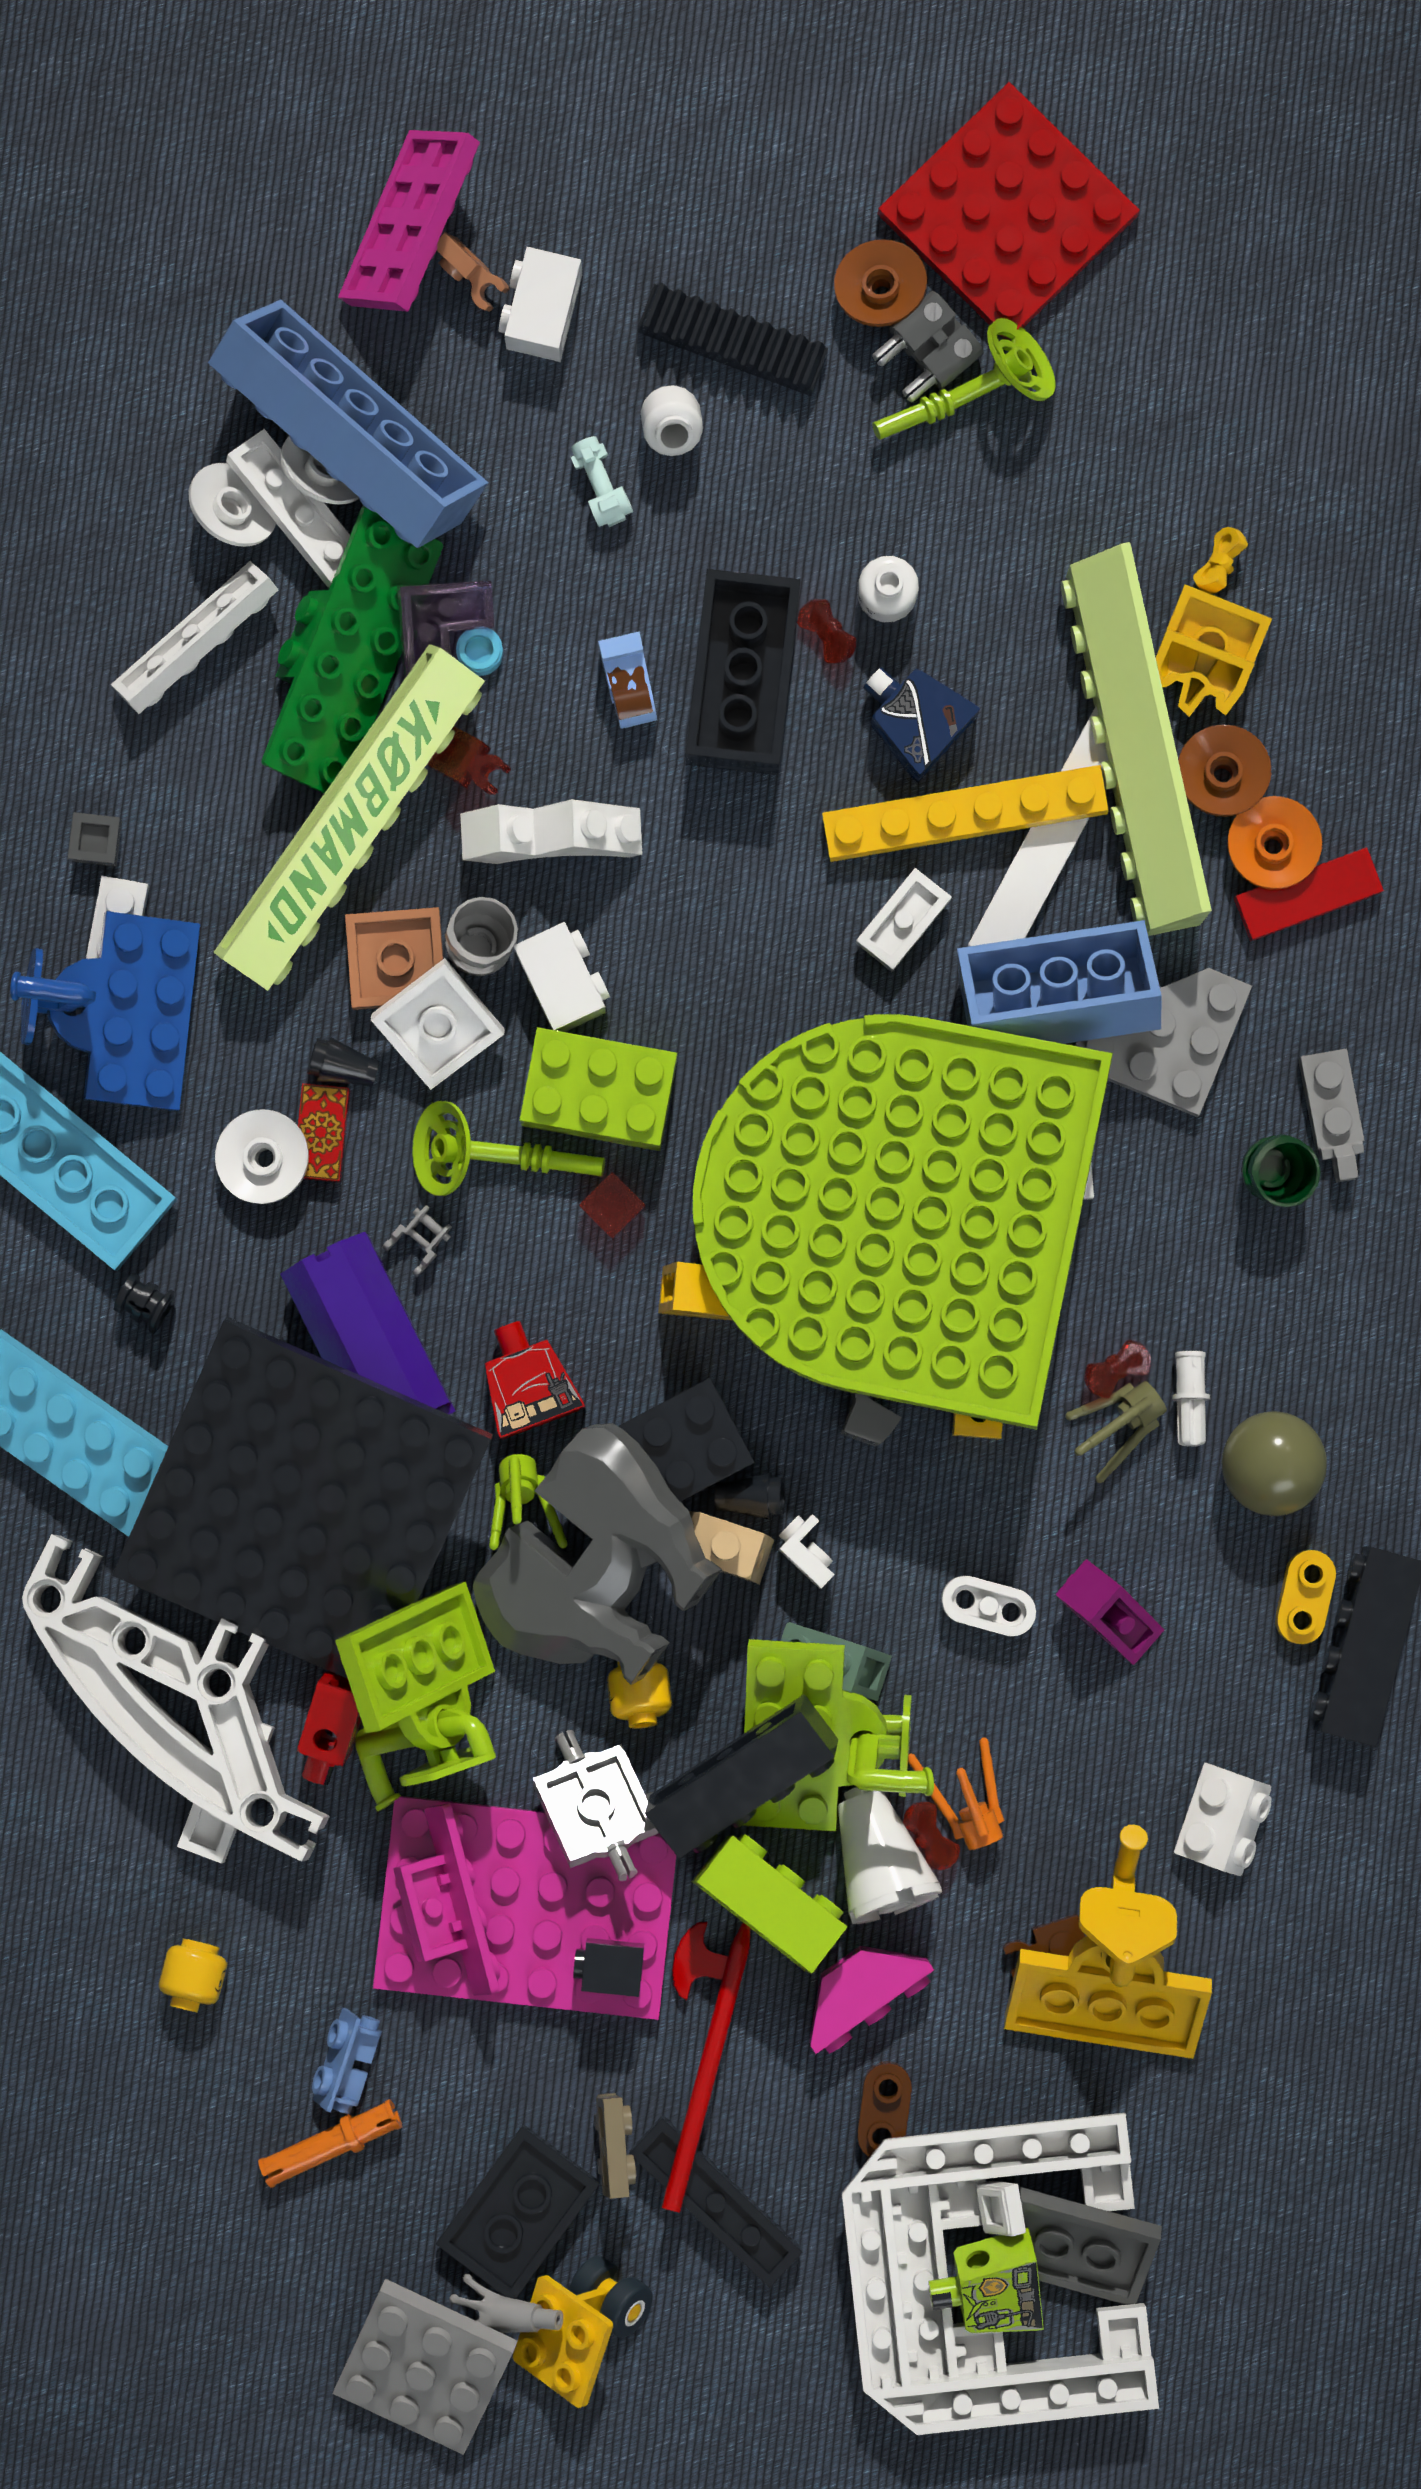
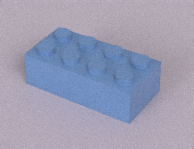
M1145 920L957 948L959 984L967 1026L1062 1044L1161 1029L1162 995Z

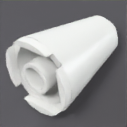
M857 1787L845 1792L846 1800L838 1805L848 1914L852 1924L880 1920L879 1914L894 1912L897 1915L939 1897L938 1894L942 1893L939 1881L885 1793L882 1791L861 1790Z

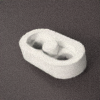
M959 1576L946 1584L941 1595L942 1607L947 1616L956 1622L1006 1636H1018L1028 1631L1035 1621L1036 1608L1033 1600L1027 1593L1016 1588L972 1576ZM962 1590H968L974 1598L973 1604L967 1609L960 1608L956 1603V1596ZM1007 1603H1014L1019 1608V1616L1014 1621H1007L1002 1615V1609Z

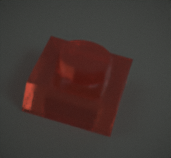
M611 1172L579 1204V1207L613 1240L646 1205Z

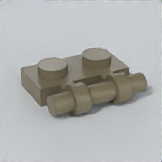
M616 2093L598 2094L596 2097L597 2114H594L595 2130L599 2133L600 2158H597L598 2174L602 2175L603 2195L610 2199L629 2197V2185L636 2183L634 2156L626 2155L625 2135H632L631 2109L629 2105L623 2106L622 2097L617 2096Z

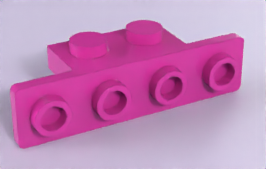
M450 1803L425 1808V1815L436 1856L393 1868L417 1962H426L461 1951L472 1994L479 1996L499 1992L497 1982L500 1977L499 1965L495 1956L489 1951L485 1936L488 1927L487 1919L483 1909L477 1905L473 1890L475 1873L470 1861L465 1858L460 1840L463 1836L462 1823L459 1816L453 1812Z

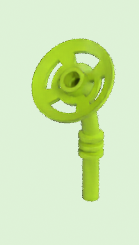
M999 318L989 325L987 331L989 348L995 361L993 370L950 391L941 389L938 391V395L935 392L931 393L929 399L926 396L921 397L919 404L873 422L874 433L878 440H881L925 421L933 424L936 422V418L942 420L945 418V414L950 417L954 415L956 408L1005 384L1014 386L1022 394L1033 400L1045 401L1053 395L1056 385L1050 362L1036 340L1024 328L1020 327L1017 329V323L1009 319ZM997 335L1006 336L1009 339H1011V341L1006 339H1002L999 341ZM1033 366L1036 370L1037 376H1034L1031 373Z
M436 1101L430 1104L421 1114L414 1132L412 1154L417 1178L427 1192L436 1196L449 1195L460 1186L466 1175L470 1159L520 1165L521 1170L525 1171L530 1166L532 1172H537L541 1168L542 1173L546 1174L550 1169L601 1177L604 1174L605 1158L552 1151V1146L549 1145L542 1149L541 1144H535L532 1148L531 1143L525 1142L523 1146L471 1141L469 1127L464 1114L459 1107L448 1101ZM449 1113L453 1115L458 1120V1122L453 1120H445L443 1115ZM453 1128L456 1131V1135H452L449 1129ZM432 1130H434V1131H436L438 1134L434 1137V1139H433V1141H432V1144H431V1154H432V1157H433V1158L430 1159V1158H429V1142H430V1137H431ZM446 1163H452V1169H448L445 1166ZM436 1175L451 1177V1182L444 1184L437 1179Z

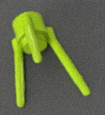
M510 1455L501 1460L499 1464L500 1482L494 1486L495 1505L489 1547L492 1550L498 1549L506 1500L511 1503L513 1523L520 1524L522 1521V1504L530 1502L534 1498V1494L538 1495L535 1490L545 1478V1476L537 1475L536 1462L528 1455ZM538 1495L559 1547L562 1549L566 1548L568 1542L555 1508Z

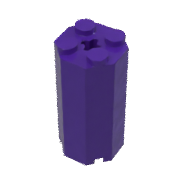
M366 1232L338 1241L326 1247L327 1251L316 1257L312 1254L280 1274L322 1359L448 1415L456 1412Z

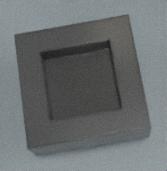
M73 812L67 859L70 862L117 867L122 819L120 817Z

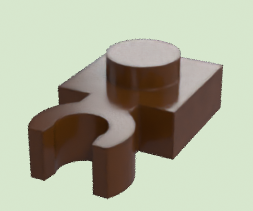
M1076 1913L1031 1928L1036 1942L1027 1944L1024 1941L1013 1940L1006 1943L1002 1948L1005 1954L1025 1949L1069 1956L1074 1945L1083 1939L1085 1934L1079 1928V1916ZM1016 1968L1010 1970L1011 1975H1012L1013 1978H1014V1974H1015Z

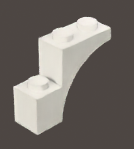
M571 799L534 809L497 804L460 814L462 860L500 864L524 859L557 856H618L630 858L642 855L640 808Z

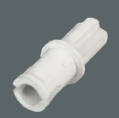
M1203 1351L1175 1352L1177 1394L1172 1395V1400L1177 1401L1178 1443L1187 1447L1200 1446L1206 1442L1205 1401L1210 1400V1394L1205 1393L1206 1352Z

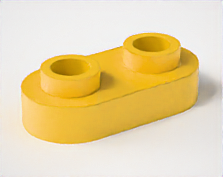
M1301 1551L1290 1559L1286 1567L1275 1615V1624L1279 1634L1291 1643L1307 1644L1313 1642L1321 1635L1325 1627L1336 1578V1570L1332 1560L1320 1551ZM1309 1565L1317 1566L1320 1571V1577L1315 1583H1309L1304 1577V1571ZM1300 1611L1306 1612L1310 1619L1309 1625L1302 1630L1298 1629L1293 1622L1295 1614Z

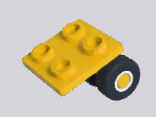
M593 2256L580 2266L572 2278L569 2290L548 2275L537 2279L530 2302L540 2304L543 2309L561 2310L563 2313V2325L560 2330L540 2329L538 2332H520L513 2353L514 2362L577 2408L588 2405L611 2333L617 2337H627L634 2333L647 2318L653 2302L651 2289L637 2278L627 2277L618 2283L614 2281L613 2277L617 2272V2265L600 2256Z

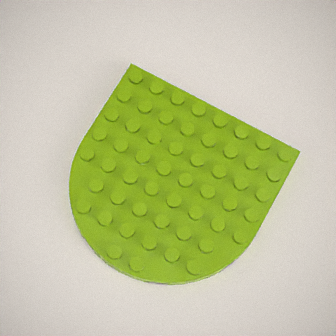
M901 1014L865 1015L861 1019L847 1020L832 1025L827 1023L801 1033L780 1045L762 1058L740 1079L739 1085L728 1097L721 1110H718L703 1141L696 1166L693 1186V1221L701 1262L711 1287L722 1307L739 1330L762 1352L797 1375L821 1385L847 1392L1037 1430L1113 1053Z

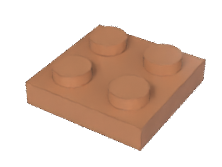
M439 907L345 914L351 1005L353 1010L380 1008L444 959Z

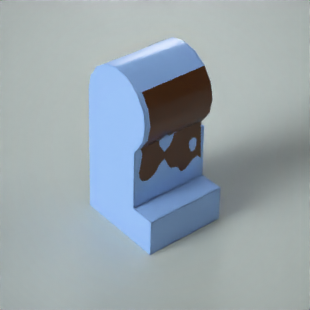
M640 632L598 641L612 704L615 706L620 729L657 721Z

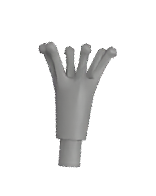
M470 2274L464 2275V2282L484 2299L477 2301L461 2298L456 2294L450 2296L451 2304L477 2310L480 2317L476 2321L500 2333L538 2332L540 2329L560 2330L563 2325V2313L561 2310L543 2309L540 2304L501 2296L475 2282Z

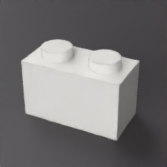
M527 247L524 260L515 261L510 279V288L516 289L512 306L504 305L499 322V332L505 333L506 349L561 362L583 274L581 259Z
M563 922L514 946L515 953L552 1030L566 1032L606 1013L603 1000L610 998V995L599 972L590 975L583 958L589 956L590 953L579 930L570 933L566 923Z

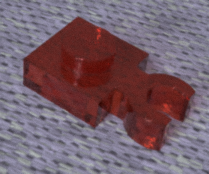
M453 726L452 730L455 731L452 741L442 753L437 754L435 752L427 766L465 788L468 787L473 779L474 783L484 792L496 795L498 789L488 782L489 774L496 769L509 774L511 768L497 755L488 754L491 748L483 741Z

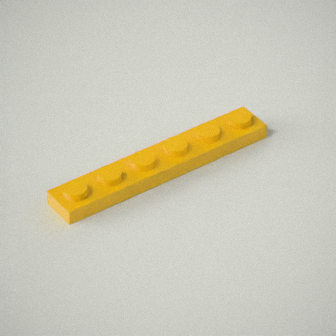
M1101 765L829 811L822 813L830 862L1107 815L1108 805Z

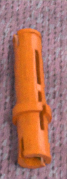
M388 2099L385 2103L352 2117V2115L347 2114L340 2118L339 2124L266 2158L259 2159L258 2163L263 2177L268 2175L265 2182L270 2188H273L276 2184L350 2150L354 2153L364 2150L365 2143L393 2130L401 2129L402 2122L398 2111L393 2112L395 2108L394 2103L391 2099Z

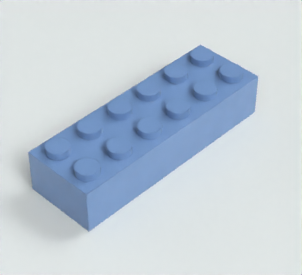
M278 300L233 320L208 362L210 366L220 373L222 380L227 385L238 389L255 404L256 410L262 416L273 420L290 435L291 441L297 447L308 451L325 467L326 472L332 478L343 482L359 497L361 503L367 509L378 513L394 527L396 534L402 540L412 543L416 548L425 545L462 524L488 484L482 476L282 300Z

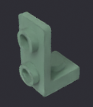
M791 1622L786 1624L781 1641L845 1645L843 1690L878 1701L892 1658L891 1655Z

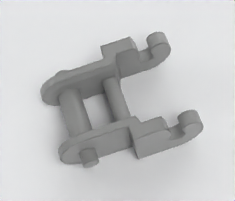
M427 1205L421 1211L416 1208L413 1211L415 1218L405 1228L400 1224L392 1233L391 1238L382 1246L387 1252L403 1234L410 1235L423 1246L428 1254L412 1272L416 1277L437 1256L433 1250L443 1239L447 1242L451 1237L447 1233L452 1226L448 1224L444 1228L427 1215L429 1210ZM419 1222L436 1235L431 1243L413 1230Z

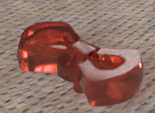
M813 599L806 602L799 611L798 626L816 632L823 642L824 661L826 663H844L855 652L856 638L842 630V624L836 618H833L828 600Z
M1127 1340L1117 1355L1112 1354L1105 1359V1362L1090 1363L1086 1366L1084 1380L1087 1388L1098 1397L1110 1398L1117 1381L1128 1374L1147 1375L1151 1367L1150 1353L1142 1343Z
M916 1802L907 1808L903 1818L904 1826L917 1836L914 1842L918 1847L924 1848L926 1862L931 1869L945 1870L952 1867L958 1860L960 1846L943 1837L936 1826V1805L931 1802Z

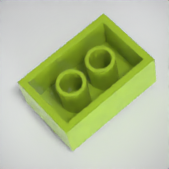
M537 1027L520 1115L521 1125L661 1151L677 1065V1053Z
M741 1834L738 1839L734 1836H726L691 1882L803 1971L813 1973L848 1927L839 1920L844 1912L823 1895L819 1896L816 1894L813 1899L801 1890L806 1882L784 1864L782 1866L779 1864L774 1869L763 1860L767 1851L746 1834Z

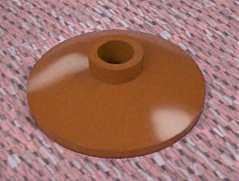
M885 239L865 242L852 249L841 260L834 278L835 295L842 310L853 320L875 327L893 325L906 318L922 302L927 289L926 270L920 257L908 246L897 241ZM884 286L890 289L885 294L874 293L878 287Z
M1215 725L1197 732L1184 745L1178 759L1187 800L1202 812L1214 816H1235L1250 810L1263 798L1271 779V761L1262 742L1251 732L1233 725ZM1218 769H1226L1231 774V779L1227 782H1219L1215 778L1214 772Z

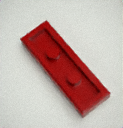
M1366 847L1315 866L1313 871L1303 881L1294 886L1284 889L1258 887L1236 895L1234 901L1251 942L1381 894L1384 890Z

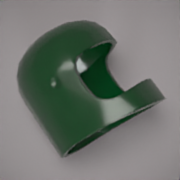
M1285 1134L1261 1138L1252 1144L1245 1153L1241 1166L1243 1183L1248 1191L1263 1202L1282 1207L1300 1205L1310 1198L1318 1186L1321 1173L1318 1158L1312 1148L1301 1140Z

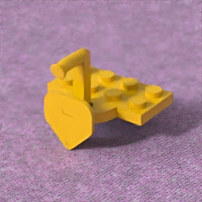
M1127 1825L1121 1830L1119 1835L1121 1844L1112 1875V1888H1091L1081 1896L1079 1928L1087 1936L1074 1945L1069 1956L1020 1949L1005 2012L1004 2029L1194 2059L1212 1994V1979L1164 1971V1957L1161 1951L1173 1945L1176 1940L1177 1913L1173 1905L1166 1899L1156 1895L1135 1892V1871L1140 1852L1147 1845L1148 1836L1142 1827Z

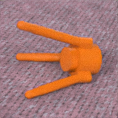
M985 1737L979 1740L988 1807L986 1802H977L972 1785L963 1768H958L956 1774L968 1807L959 1811L960 1820L935 1783L934 1791L931 1795V1798L950 1824L955 1839L964 1838L968 1850L990 1845L1003 1838L999 1824L1005 1820L999 1807L989 1741ZM910 1753L908 1763L914 1771H922L924 1767H922L916 1756Z

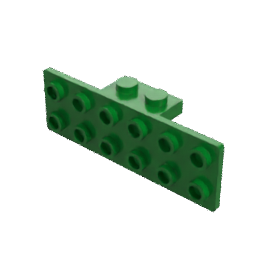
M365 506L361 507L329 590L309 591L308 595L302 598L295 612L297 623L292 636L285 641L278 655L280 666L275 677L291 684L262 757V765L325 794L374 724L443 549V544L440 541L433 539L425 545L416 548L412 543L402 540L396 534L394 527L378 513L367 509Z

